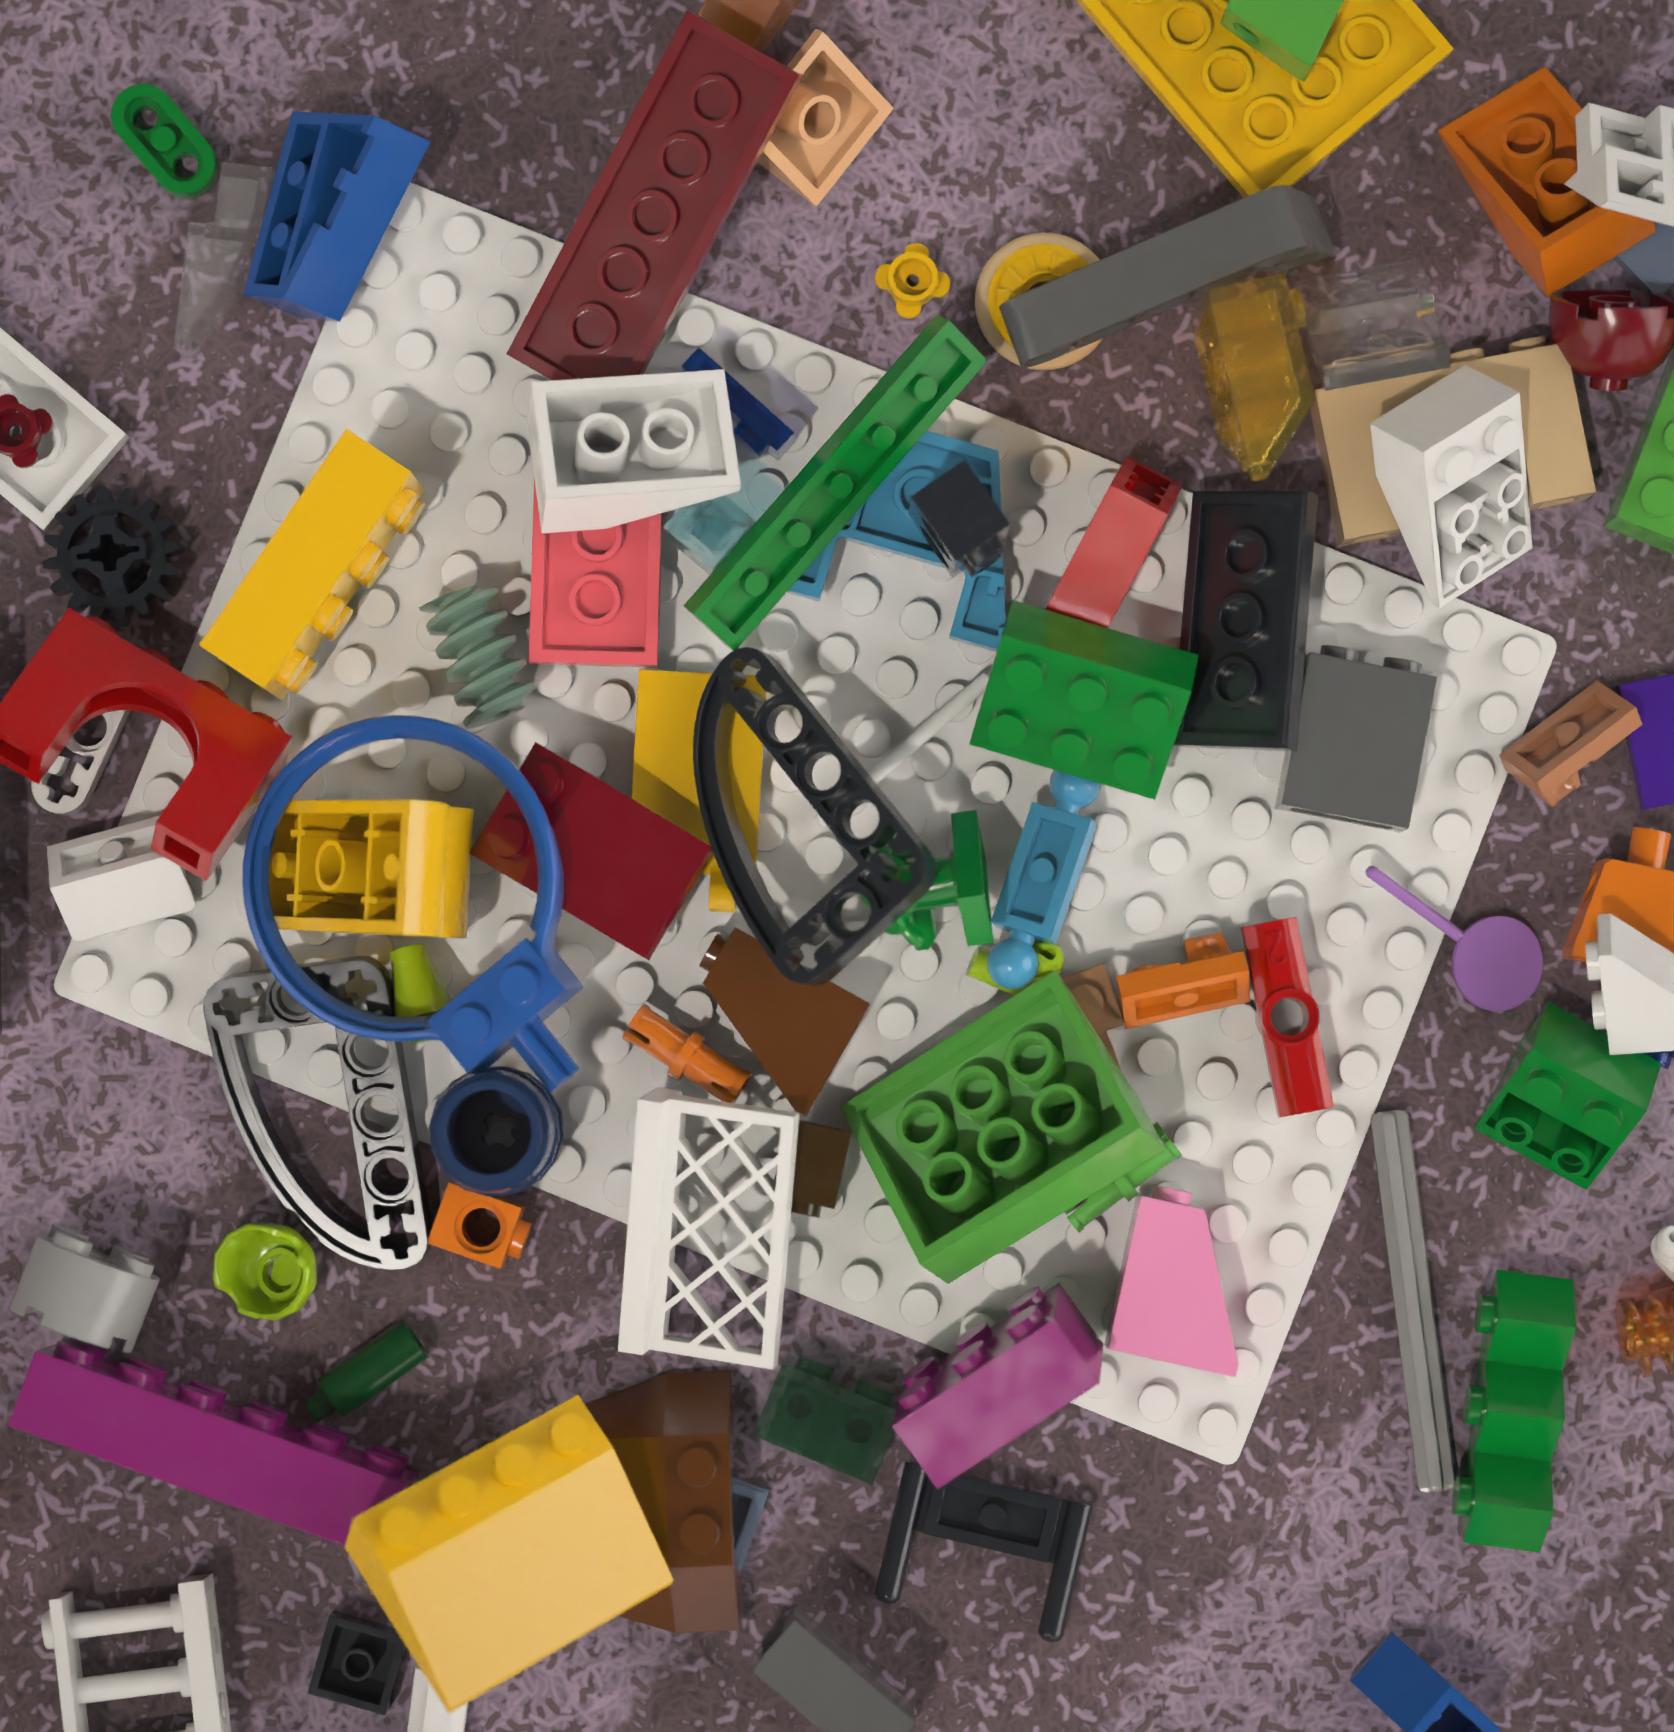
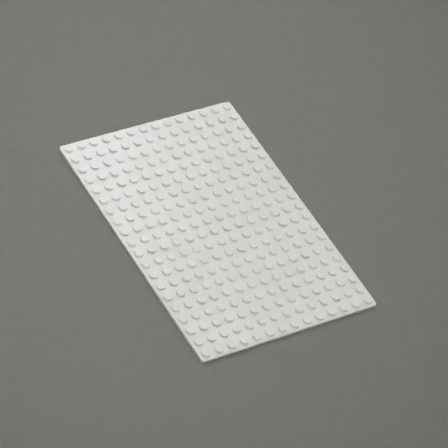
M410 182L341 321H325L181 672L196 681L205 680L215 684L224 691L230 701L249 712H261L275 719L282 726L284 732L293 736L285 766L315 740L352 722L379 716L415 715L451 723L476 734L505 755L518 770L536 742L631 798L639 669L713 673L719 663L733 651L724 645L683 605L877 384L886 371L687 293L644 374L724 369L741 482L740 491L663 513L658 668L530 664L529 631L534 471L527 412L531 382L552 380L508 356L506 353L564 243ZM954 399L927 431L999 451L1001 512L1010 523L1006 540L1003 543L1005 545L1003 549L1006 619L1012 600L1045 609L1121 465ZM347 428L413 473L424 489L419 500L425 503V507L411 530L404 536L396 532L383 551L384 554L389 556V560L375 583L370 588H366L361 584L347 604L348 607L353 609L352 616L339 636L334 641H330L325 637L311 659L317 662V666L309 681L298 694H294L289 690L281 701L202 648L199 644ZM1183 489L1180 490L1163 526L1110 623L1109 629L1180 649L1193 493ZM844 539L839 540L836 544L820 602L786 592L739 646V648L751 647L774 657L866 771L872 768L982 673H985L989 678L996 655L995 651L949 639L965 582L963 573H959L952 578L946 568ZM1314 542L1305 656L1310 652L1320 654L1321 645L1340 646L1358 651L1359 662L1383 666L1385 657L1402 658L1421 663V674L1437 677L1409 829L1399 833L1275 809L1285 751L1192 748L1173 745L1155 800L1101 784L1100 792L1094 802L1079 810L1078 815L1091 818L1097 824L1056 943L1064 954V964L1059 974L1061 978L1104 964L1119 1006L1116 976L1130 973L1133 969L1145 964H1159L1161 966L1177 962L1180 965L1185 964L1186 939L1222 932L1231 952L1243 951L1246 958L1241 927L1297 917L1312 998L1319 1009L1318 1028L1334 1107L1298 1115L1277 1116L1262 1035L1259 1033L1255 1023L1256 1004L1250 974V1002L1125 1029L1124 1025L1106 1030L1122 1074L1138 1097L1151 1123L1154 1125L1158 1122L1169 1138L1163 1144L1171 1140L1182 1154L1181 1157L1175 1158L1139 1185L1136 1190L1139 1195L1152 1197L1154 1185L1192 1193L1190 1206L1205 1210L1236 1351L1238 1369L1236 1377L1110 1350L1103 1345L1100 1383L1070 1403L1226 1465L1233 1464L1240 1456L1371 1123L1370 1118L1376 1110L1445 934L1366 876V869L1369 866H1375L1450 921L1508 774L1504 769L1499 754L1522 738L1557 647L1556 641L1548 634L1457 598L1438 608L1433 605L1425 585ZM497 586L499 593L485 604L486 610L507 611L509 617L494 628L495 633L516 634L518 641L504 652L505 658H525L527 665L513 676L515 682H534L536 689L522 700L525 706L522 710L498 721L466 729L463 720L477 707H458L454 696L468 683H448L444 673L458 659L445 660L438 658L435 649L448 636L430 635L426 625L439 612H422L419 608L438 597L467 587ZM748 665L743 670L744 675H756L760 669ZM766 692V700L774 696ZM983 693L877 783V785L931 851L934 858L951 855L950 852L954 850L951 813L977 810L987 860L992 919L1032 802L1053 808L1056 800L1050 791V777L1053 769L969 745ZM795 707L787 708L776 718L774 725L775 734L782 743L792 741L801 732L803 724L799 710ZM161 720L118 827L160 816L193 768L192 757L185 741L172 726ZM390 739L359 746L332 759L304 783L292 800H418L446 803L451 807L474 809L473 847L507 788L482 764L451 747L418 739ZM763 745L757 870L771 898L790 928L856 868L858 864L827 826L823 829L814 819V816L818 813ZM826 755L820 758L814 765L812 778L815 786L820 791L828 790L839 780L841 773L840 764L834 755ZM870 802L858 806L850 819L853 834L858 839L867 838L873 834L879 823V813ZM258 806L207 881L184 868L196 899V908L194 910L83 941L71 939L54 981V988L57 994L213 1057L203 1012L204 997L208 989L221 978L234 973L269 969L255 944L248 924L242 887L245 845ZM471 855L467 939L279 930L297 964L354 956H370L379 960L388 969L391 979L392 967L388 954L405 946L425 944L433 966L450 998L454 999L524 938H528L530 942L533 941L537 931L531 929L530 925L535 911L537 894ZM907 859V862H913L915 859ZM700 874L650 960L643 958L563 909L555 936V951L583 984L584 988L543 1022L580 1069L569 1081L560 1085L552 1092L563 1114L564 1138L557 1162L542 1180L531 1186L628 1224L637 1099L657 1087L682 1090V1096L720 1101L685 1077H682L679 1081L668 1074L670 1067L630 1041L627 1042L622 1039L624 1031L627 1028L630 1029L628 1024L643 1004L649 1006L652 1011L689 1035L696 1031L706 1037V1046L743 1070H748L752 1073L747 1084L744 1083L746 1087L735 1104L797 1112L703 984L709 972L699 967L717 933L729 938L734 927L756 938L737 905L735 913L709 911L710 875ZM860 894L852 896L843 905L841 915L845 927L850 931L859 930L869 920L870 907L863 903ZM959 906L932 909L937 936L928 950H916L902 934L891 935L883 932L839 974L830 980L870 1003L808 1115L799 1114V1120L852 1131L840 1108L841 1105L1012 998L1014 995L966 976L969 962L976 948L980 946L991 951L994 945L1008 938L1010 931L997 928L992 924L994 943L968 946ZM825 923L821 925L822 928L828 931ZM828 931L831 935L817 946L803 943L800 949L803 952L804 958L800 964L814 969L818 963L815 961L813 954L825 941L834 942L840 946L843 944V941ZM1035 939L1033 945L1038 943L1040 940ZM355 970V977L345 983V989L347 993H357L361 1009L367 1010L366 997L376 989V983L374 980H364L361 970ZM266 981L260 982L264 992L257 997L238 998L235 988H230L229 996L220 1001L221 1009L231 1010L235 1020H240L241 1013L246 1009L266 1004L265 1017L272 1018L273 1016L266 1003L268 983ZM283 987L281 988L283 1004L289 1010L298 1013L308 1011L291 997ZM1290 999L1279 1000L1271 1011L1273 1027L1279 1033L1286 1036L1295 1034L1303 1023L1301 1007ZM380 1010L375 1012L377 1014H382ZM325 1022L242 1034L253 1074L349 1112L335 1026ZM357 1036L354 1042L356 1058L362 1064L371 1067L384 1064L388 1057L386 1042ZM429 1040L411 1044L402 1041L417 1137L419 1141L431 1145L429 1124L436 1101L452 1081L465 1075L467 1072L442 1041ZM514 1047L490 1066H506L531 1073L538 1079ZM376 1095L367 1099L364 1106V1114L367 1120L387 1128H392L396 1125L398 1109L390 1098ZM492 1113L485 1119L484 1122L489 1130L483 1138L489 1146L500 1142L508 1148L515 1142L510 1131L517 1123L512 1116L508 1115L503 1119H499ZM686 1114L685 1137L702 1157L724 1138L708 1117ZM727 1120L734 1130L744 1123ZM754 1124L740 1135V1138L762 1166H765L778 1155L779 1127ZM852 1132L835 1209L822 1206L819 1218L791 1212L785 1288L951 1354L958 1349L955 1345L956 1341L974 1326L987 1322L991 1328L1009 1316L1011 1313L1008 1311V1307L1025 1292L1035 1287H1040L1045 1292L1057 1283H1060L1104 1344L1136 1197L1129 1202L1125 1197L1086 1225L1084 1230L1079 1233L1067 1217L1087 1202L1086 1200L1068 1215L1065 1212L947 1284L919 1264ZM730 1145L706 1162L729 1193L752 1176ZM684 1157L682 1160V1172L690 1167V1164ZM777 1165L768 1172L773 1180L775 1179ZM696 1172L680 1184L679 1199L696 1220L719 1202ZM758 1181L734 1199L758 1230L773 1218L774 1202ZM724 1208L701 1225L724 1256L747 1239ZM679 1220L677 1221L676 1236L685 1229ZM772 1228L762 1235L770 1246ZM688 1235L678 1243L680 1246L706 1256L691 1235ZM752 1244L729 1261L732 1267L768 1281L769 1265Z

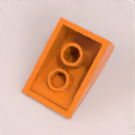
M1543 67L1438 130V134L1514 258L1542 292L1549 297L1654 234L1655 225L1654 221L1600 207L1565 185L1578 171L1575 116L1582 108L1546 67Z

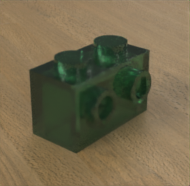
M799 1354L796 1364L783 1359L754 1428L753 1436L873 1485L895 1431L892 1423L897 1406L890 1404L895 1393L860 1378L855 1389L831 1379L835 1370L834 1367L803 1354Z

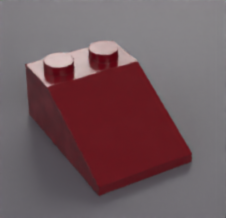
M535 742L519 771L535 791L555 834L564 877L562 909L643 958L650 960L713 854L711 846ZM507 789L469 854L537 894L538 866L533 838L520 807Z

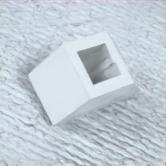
M1611 913L1597 914L1598 941L1586 942L1588 979L1601 980L1602 985L1601 991H1592L1594 1029H1607L1610 1055L1674 1051V953Z

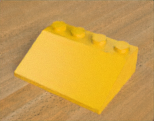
M579 1395L353 1518L345 1544L348 1554L448 1713L453 1712L658 1593L673 1582L670 1571L614 1448Z

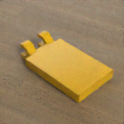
M639 669L631 799L710 845L696 792L693 765V737L700 699L712 673ZM745 675L747 681L742 687L759 693L766 701V691L757 682L755 675ZM735 710L730 729L728 750L730 783L739 823L757 868L763 744ZM712 854L701 873L702 875H710L708 909L711 912L735 913L736 903L725 883L715 856Z

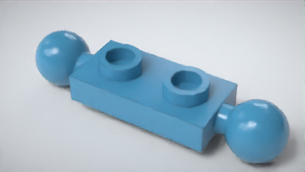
M1053 770L1050 777V791L1056 800L1054 807L1035 802L1031 804L992 916V924L994 926L1010 931L1007 939L1001 940L994 945L987 958V969L990 977L1003 988H1023L1036 976L1038 957L1032 947L1035 939L1053 945L1057 943L1097 824L1091 818L1080 816L1078 813L1081 808L1089 806L1097 798L1101 788L1100 783Z

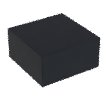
M333 1611L328 1618L307 1694L386 1715L390 1708L407 1646L395 1627Z

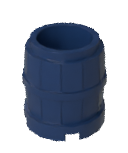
M506 1066L479 1068L477 1071L468 1072L452 1081L436 1101L429 1124L432 1153L443 1173L464 1190L488 1197L515 1194L542 1180L557 1162L564 1138L562 1110L553 1093H550L542 1082L531 1073ZM492 1113L499 1119L510 1115L517 1123L510 1131L515 1142L508 1148L500 1142L489 1146L483 1138L489 1130L484 1121Z

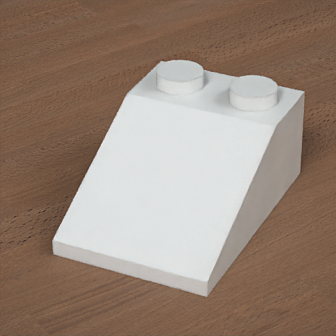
M724 369L531 382L527 424L541 533L607 529L740 491L741 482Z

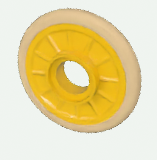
M1032 233L1018 237L1002 246L984 266L975 292L977 320L990 345L1004 358L1020 366L999 306L1009 299L1031 290L1035 286L1046 284L1097 262L1099 258L1079 241L1056 233ZM1102 339L1048 362L1028 368L1053 370L1067 367L1089 355Z

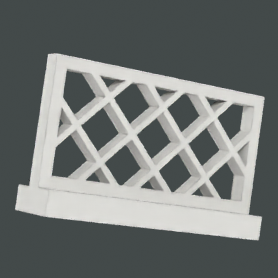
M657 1087L637 1099L618 1340L619 1352L643 1355L648 1350H655L771 1370L778 1365L800 1113L682 1096V1090ZM686 1114L708 1117L724 1138L702 1157L685 1137ZM727 1120L744 1123L734 1130ZM754 1124L780 1128L778 1155L765 1166L761 1165L740 1138V1135ZM728 1145H730L752 1174L750 1178L731 1193L726 1190L706 1164V1162ZM684 1157L690 1164V1167L682 1172V1160ZM777 1165L775 1182L768 1172ZM694 1172L697 1173L719 1201L697 1220L679 1199L680 1184ZM756 1181L759 1182L774 1202L773 1218L759 1230L734 1200ZM722 1208L726 1210L747 1237L745 1241L726 1256L721 1253L701 1227L702 1224ZM679 1220L685 1229L676 1236L677 1221ZM772 1228L770 1246L762 1235ZM688 1235H691L713 1263L711 1268L692 1283L674 1262L675 1246ZM751 1244L769 1265L768 1281L754 1292L750 1290L729 1263V1261ZM717 1271L720 1272L742 1300L720 1319L696 1290L700 1284ZM672 1283L680 1290L673 1298H671ZM767 1291L764 1308L757 1298ZM684 1297L708 1326L696 1338L668 1334L670 1308ZM747 1307L763 1327L762 1349L740 1346L724 1324ZM713 1333L719 1342L706 1341L705 1339Z

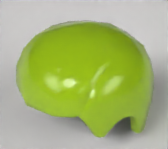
M267 1222L248 1223L227 1233L215 1251L213 1282L216 1289L226 1292L237 1306L238 1313L255 1319L262 1318L264 1320L278 1321L302 1310L317 1284L315 1255L308 1242L289 1226ZM274 1261L271 1277L269 1279V1268L272 1262Z

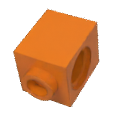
M454 1181L448 1182L427 1244L501 1269L505 1267L508 1256L520 1259L532 1223L521 1220L526 1208L525 1205L499 1196L488 1197L462 1189ZM477 1208H485L492 1211L499 1220L500 1232L492 1244H478L467 1233V1219L471 1212Z

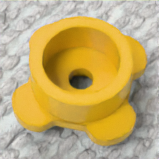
M912 243L906 246L904 253L895 258L891 265L882 264L875 273L877 287L889 292L896 302L897 314L905 319L918 317L923 305L933 298L945 297L950 289L948 275L944 272H938L936 265L929 258L928 248L919 243ZM912 275L916 276L919 280V283L914 287L909 286L906 282L907 278Z

